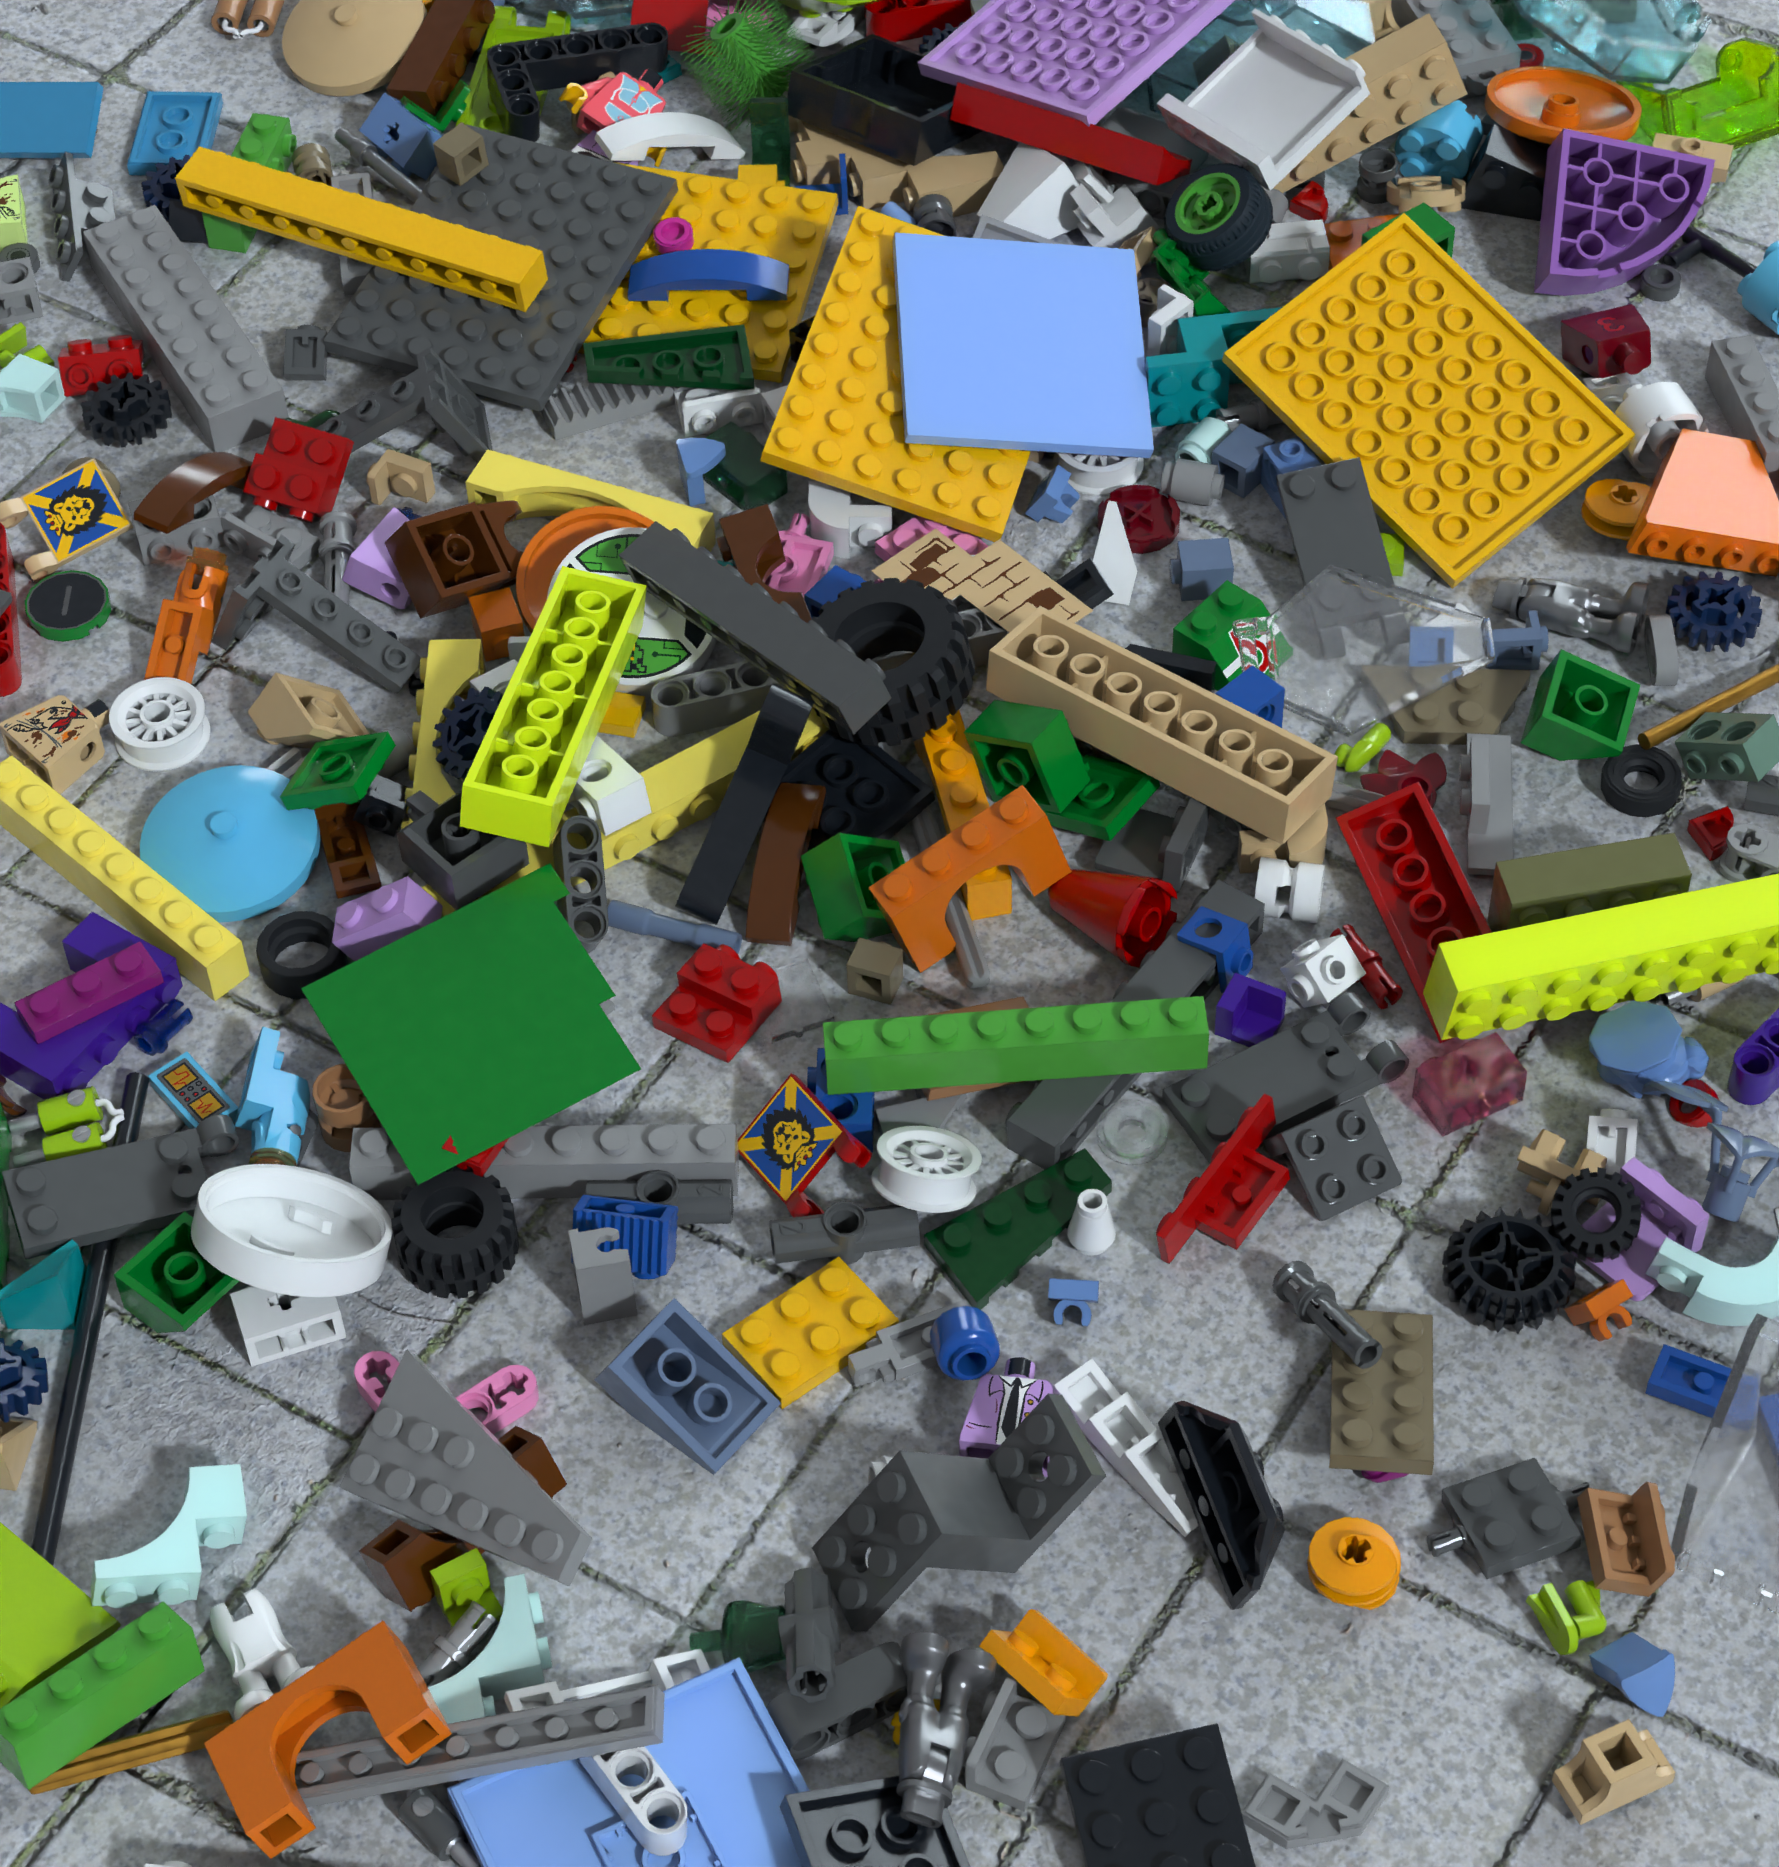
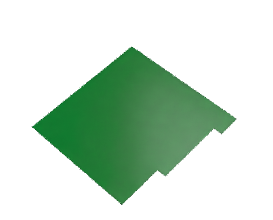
M550 863L301 988L417 1185L641 1070V1067L599 1005L616 995L554 903L569 895L570 892ZM450 1135L453 1139L452 1146L456 1147L458 1154L442 1149Z

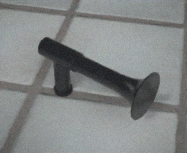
M1693 226L1688 227L1682 235V241L1686 244L1664 256L1665 264L1677 269L1679 265L1702 253L1710 259H1715L1743 278L1753 273L1757 266L1723 247L1721 243Z

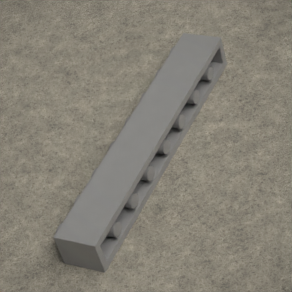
M736 1124L531 1126L508 1139L484 1176L485 1178L490 1175L496 1177L500 1181L501 1188L506 1187L511 1199L581 1198L583 1194L585 1195L588 1180H640L643 1175L657 1170L667 1171L674 1175L677 1180H732L733 1196H738L739 1150ZM353 1128L349 1161L353 1185L362 1189L376 1200H401L400 1193L406 1186L414 1188L415 1182L384 1128ZM468 1166L465 1171L470 1172L473 1168Z

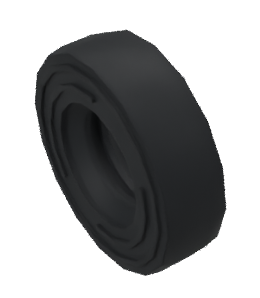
M1638 744L1625 746L1618 757H1608L1602 767L1601 791L1606 801L1616 810L1627 815L1637 817L1660 815L1672 808L1680 795L1681 770L1674 758L1656 747L1645 750ZM1631 772H1645L1653 775L1657 779L1658 785L1649 790L1635 789L1626 784L1624 777Z

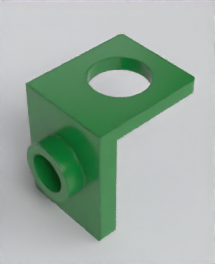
M460 79L436 116H433L405 96L400 101L406 109L443 133L450 121L455 123L462 116L467 106L464 100L471 89L466 82Z

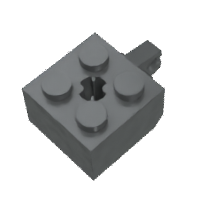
M419 790L406 799V805L409 807L408 815L413 822L397 832L401 858L410 869L455 910L472 903L529 864L526 842L460 827L462 790L441 804L436 803Z

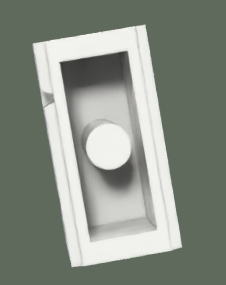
M1323 219L1271 224V229L1265 241L1254 254L1244 261L1249 284L1274 283L1298 279L1313 280L1325 275L1329 269L1330 246Z

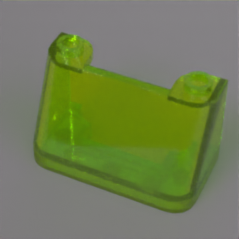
M1748 37L1729 42L1717 54L1715 63L1717 77L1684 89L1672 87L1666 90H1659L1654 88L1653 83L1647 77L1641 75H1631L1615 81V83L1629 90L1640 102L1642 113L1639 127L1652 141H1654L1655 133L1734 145V150L1779 134V46Z

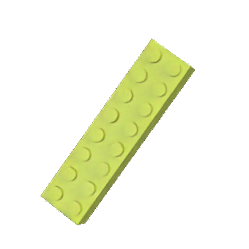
M562 566L463 782L460 827L549 848L643 627L647 585Z
M1779 874L1439 943L1423 991L1441 1040L1455 1037L1470 1039L1488 1030L1498 1028L1513 1030L1527 1022L1547 1018V1020L1555 1021L1578 1011L1588 1009L1602 1011L1616 1003L1630 1000L1645 1002L1659 994L1673 991L1688 993L1700 988L1702 985L1720 981L1730 984L1743 979L1745 976L1763 972L1769 975L1779 973Z

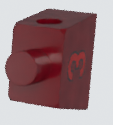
M1632 304L1561 321L1562 358L1596 378H1606L1622 373L1638 374L1651 364L1650 328Z

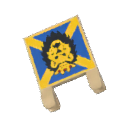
M94 458L21 497L0 503V523L4 525L5 529L14 527L29 514L50 550L35 554L25 560L24 566L34 582H39L41 579L52 575L59 567L134 528Z

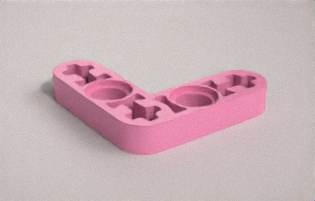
M372 1351L363 1355L354 1367L357 1388L375 1413L385 1394V1390L376 1377L370 1378L369 1375L375 1371L380 1375L386 1374L389 1385L400 1364L394 1356L384 1351ZM509 1365L457 1396L456 1399L468 1410L471 1408L485 1410L488 1415L482 1424L494 1435L530 1412L538 1402L539 1391L533 1371L522 1365ZM512 1385L517 1389L524 1388V1393L517 1395L514 1391L507 1393V1388ZM491 1397L494 1398L496 1405L500 1403L501 1408L499 1410L495 1408V1404Z

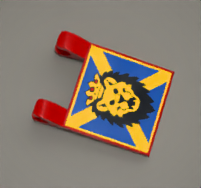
M792 1073L738 1139V1150L741 1156L786 1204L792 1217L825 1213L803 1191L835 1152L844 1162L854 1163L859 1168H863L872 1157V1152L855 1138L809 1088Z

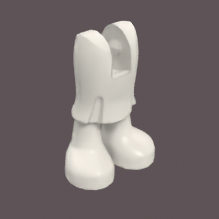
M256 1588L243 1594L249 1616L235 1621L224 1602L210 1609L213 1633L231 1665L232 1681L240 1686L243 1694L234 1707L235 1721L273 1695L265 1681L267 1678L275 1676L282 1690L315 1667L301 1668L296 1660L297 1651L285 1639L273 1607L268 1599Z

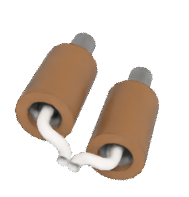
M218 0L211 18V24L217 32L224 35L233 34L235 39H243L247 34L268 37L274 32L284 0H255L247 20L248 29H244L240 33L237 29L248 0Z

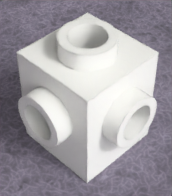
M1343 934L1318 941L1311 939L1301 944L1292 951L1294 959L1280 969L1287 980L1290 993L1301 1003L1303 1008L1321 1004L1325 1009L1328 1008L1337 997L1347 993L1346 989L1366 974Z

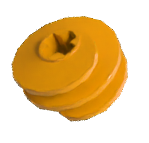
M1621 479L1596 481L1586 490L1585 500L1581 506V516L1585 523L1597 533L1610 538L1628 541L1651 487L1642 483L1628 482Z
M1343 1517L1327 1522L1315 1532L1308 1549L1307 1568L1309 1579L1317 1591L1332 1602L1372 1610L1384 1605L1395 1594L1401 1571V1559L1393 1537L1380 1525L1363 1518Z

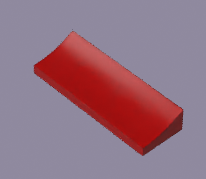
M957 82L950 118L952 121L1156 186L1190 173L1192 159L1169 152L1163 146L1090 124V127H1088L1080 120Z
M1416 782L1336 817V821L1439 1043L1450 1039L1441 1040L1423 995L1439 943L1492 932L1420 783Z

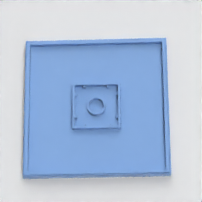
M894 233L892 245L905 443L1151 458L1154 447L1134 249Z
M738 1657L663 1691L665 1693L663 1743L645 1747L687 1804V1837L684 1845L673 1854L657 1856L649 1853L642 1847L583 1767L579 1758L469 1778L448 1787L447 1795L481 1867H802L780 1805L785 1795L810 1790L741 1659ZM627 1774L618 1781L623 1785L631 1787L640 1785L644 1779L636 1774ZM657 1816L649 1823L656 1828L667 1829L673 1826L676 1821L668 1816Z

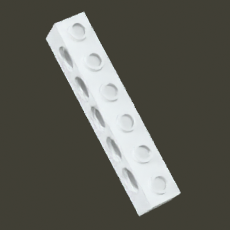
M513 659L470 680L471 688L481 692L485 686L495 692L499 691L504 694L518 662ZM596 735L568 803L570 802L577 809L579 815L587 816L594 820L599 826L600 831L607 836L652 813L644 778Z

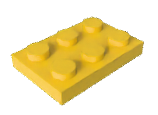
M838 1256L723 1332L722 1343L781 1402L779 1407L784 1409L848 1366V1355L866 1349V1343L876 1338V1331L898 1324L899 1319Z

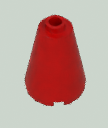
M1071 869V873L1048 888L1050 906L1056 913L1120 961L1137 968L1140 967L1143 958L1149 951H1156L1165 941L1168 930L1177 920V913L1171 911V898L1177 900V892L1171 883L1160 878Z

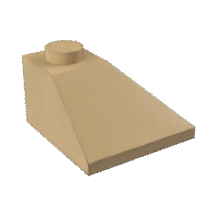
M276 672L248 710V714L258 727L257 732L260 737L273 745L281 743L297 748L312 749L316 742L370 734L340 690Z

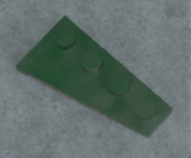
M744 324L583 343L589 383L731 390L755 388Z
M1084 1148L924 1234V1246L969 1304L982 1310L989 1303V1297L1001 1286L1006 1288L1019 1276V1270L1035 1255L1040 1257L1052 1246V1240L1065 1228L1068 1229L1079 1195L1087 1189H1098L1107 1196L1112 1192V1180Z

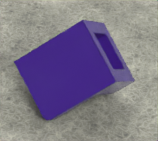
M1235 973L1216 1005L1214 1034L1247 1047H1251L1276 1035L1284 1022L1286 992Z

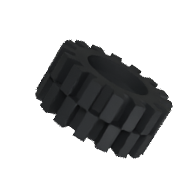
M1598 1167L1597 1172H1590L1589 1168L1580 1170V1175L1576 1177L1572 1173L1566 1178L1563 1186L1559 1185L1555 1192V1199L1552 1200L1551 1225H1553L1556 1238H1561L1563 1243L1566 1242L1565 1246L1568 1252H1575L1577 1259L1586 1261V1257L1594 1258V1263L1603 1262V1258L1609 1256L1611 1260L1619 1257L1622 1250L1627 1251L1632 1246L1633 1239L1637 1238L1640 1228L1641 1202L1639 1196L1636 1197L1634 1194L1635 1188L1630 1182L1624 1183L1622 1175L1614 1172L1613 1176L1606 1174V1168ZM1601 1198L1612 1205L1616 1218L1609 1229L1603 1232H1590L1579 1224L1576 1212L1580 1204L1585 1200Z

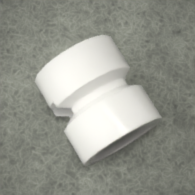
M1261 857L1255 899L1265 903L1264 917L1279 918L1286 912L1289 913L1292 920L1317 923L1325 865L1299 862L1295 868H1292L1287 860ZM1291 886L1290 894L1279 891V887Z

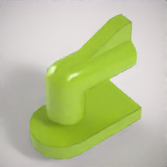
M21 322L15 323L10 329L0 334V367L2 369L16 357L14 355L16 352L27 346L26 327ZM39 344L22 354L47 365L55 366L54 360Z
M1578 1580L1565 1588L1564 1592L1577 1616L1570 1617L1552 1583L1543 1585L1539 1593L1528 1595L1526 1599L1527 1604L1533 1609L1552 1646L1560 1655L1574 1653L1578 1648L1580 1639L1599 1635L1606 1629L1607 1621L1600 1609V1589L1595 1588L1593 1580L1587 1582Z

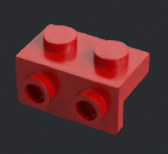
M118 335L109 337L107 339L108 343L92 345L90 339L68 342V347L62 348L58 356L64 395L68 397L86 395L87 391L97 392L96 383L101 381L109 384L111 383L112 375H116L119 379H124L128 373H132L134 379L138 380L143 376L142 361L145 356L142 339L132 340L131 335Z

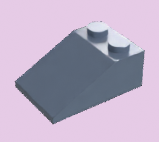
M675 1298L594 1379L631 1416L713 1475L781 1404Z

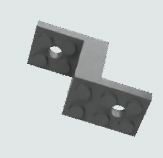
M1048 1393L988 1459L900 1450L816 1542L812 1549L824 1574L828 1575L831 1588L851 1630L867 1632L927 1567L1016 1573L1102 1482L1106 1474L1063 1395ZM1048 1455L1050 1461L1047 1466L1048 1477L1045 1479L1043 1475V1462ZM870 1547L871 1551H870L869 1556H868V1568H867V1566H866V1552H867V1549Z

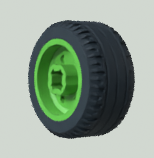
M1219 163L1207 166L1184 180L1169 200L1164 216L1166 234L1169 239L1177 243L1176 248L1188 257L1192 266L1200 270L1213 272L1234 267L1257 251L1271 229L1273 207L1268 194L1251 172L1237 164Z

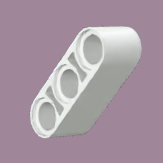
M645 1746L579 1758L591 1778L642 1847L649 1853L657 1856H668L677 1852L684 1845L687 1837V1804ZM627 1774H636L644 1779L640 1785L631 1787L623 1785L618 1780ZM657 1816H668L676 1821L673 1826L667 1829L656 1828L649 1822Z

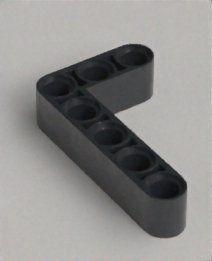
M642 23L504 43L491 47L487 52L488 89L504 133L533 142L538 140L540 137V104L536 95L537 91L564 88L569 83L584 85L598 80L601 75L610 71L616 76L620 72H626L632 77L641 76L646 69H651L657 73L662 72L667 67L668 31L657 23Z
M772 684L756 720L745 752L675 905L676 908L714 925L718 924L795 752L814 701Z

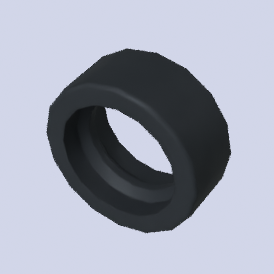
M295 911L279 916L269 923L258 937L256 948L265 984L278 995L291 999H307L301 988L346 966L347 955L332 943L335 923L327 916L313 911ZM300 942H316L328 948L326 955L322 959L304 968H288L275 962L280 952Z

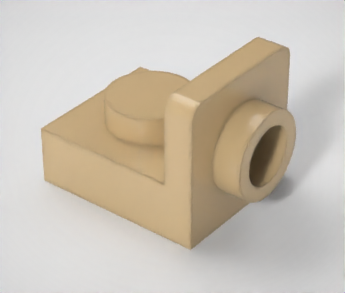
M387 449L378 462L370 466L367 473L366 482L369 486L371 502L377 505H381L391 491L428 503L436 493L430 462L391 449Z

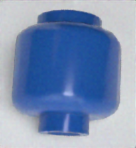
M970 1306L954 1307L943 1312L932 1325L930 1343L937 1364L941 1371L950 1378L962 1381L977 1379L987 1374L996 1365L1000 1356V1344L991 1320L982 1310Z

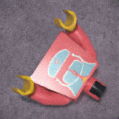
M646 69L638 80L626 72H620L614 78L604 77L584 85L569 83L558 99L560 102L566 100L572 103L571 112L573 114H577L583 106L576 126L587 134L593 130L598 132L607 126L631 117L663 112L666 105L665 99L657 94L664 81L657 72L651 69ZM649 147L646 157L654 159V166L659 167L667 147Z

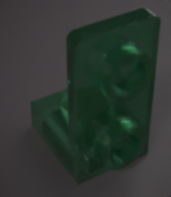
M786 97L750 98L752 165H777L778 180H785L786 186L790 187L791 143L788 99Z

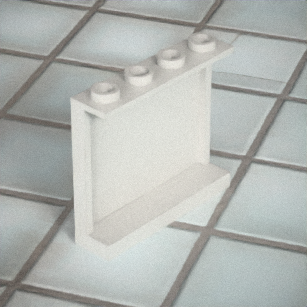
M1255 8L1251 13L1259 29L1183 102L1167 93L1156 104L1170 130L1227 164H1237L1247 169L1261 186L1271 191L1370 95V92L1364 80L1366 76L1365 71L1355 60L1341 58L1327 44L1320 46L1313 42L1304 31L1300 29L1294 31L1287 27L1276 15L1268 16Z

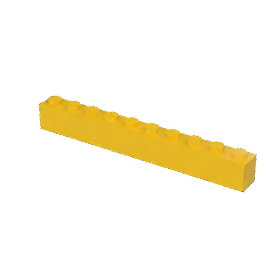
M199 146L175 177L182 203L185 207L523 312L527 311L548 280L543 251L531 246H524L502 239L496 235L475 231L460 224H452L430 217L427 214L406 210L391 203L370 199L358 193L334 188L322 182L311 181L289 172L275 170L220 151L216 152Z

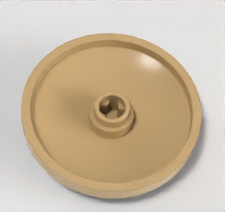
M300 0L289 15L283 30V55L295 78L306 88L328 96L362 94L379 88L392 80L427 15V10L422 0Z

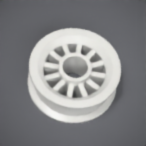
M1055 452L1053 467L1055 468L1057 465H1060L1071 473L1068 483L1078 493L1105 496L1110 495L1111 492L1118 488L1136 483L1143 472L1144 460L1139 457Z
M157 677L135 683L125 689L115 699L109 712V723L115 735V746L118 754L126 763L141 770L168 771L184 766L203 752L210 739L211 729L208 718L205 715L204 699L193 685L180 679Z
M903 1126L885 1132L878 1139L877 1153L882 1161L873 1170L871 1181L875 1190L885 1199L904 1208L930 1213L956 1211L968 1206L975 1199L976 1185L971 1178L981 1167L982 1156L978 1148L966 1138L936 1127Z

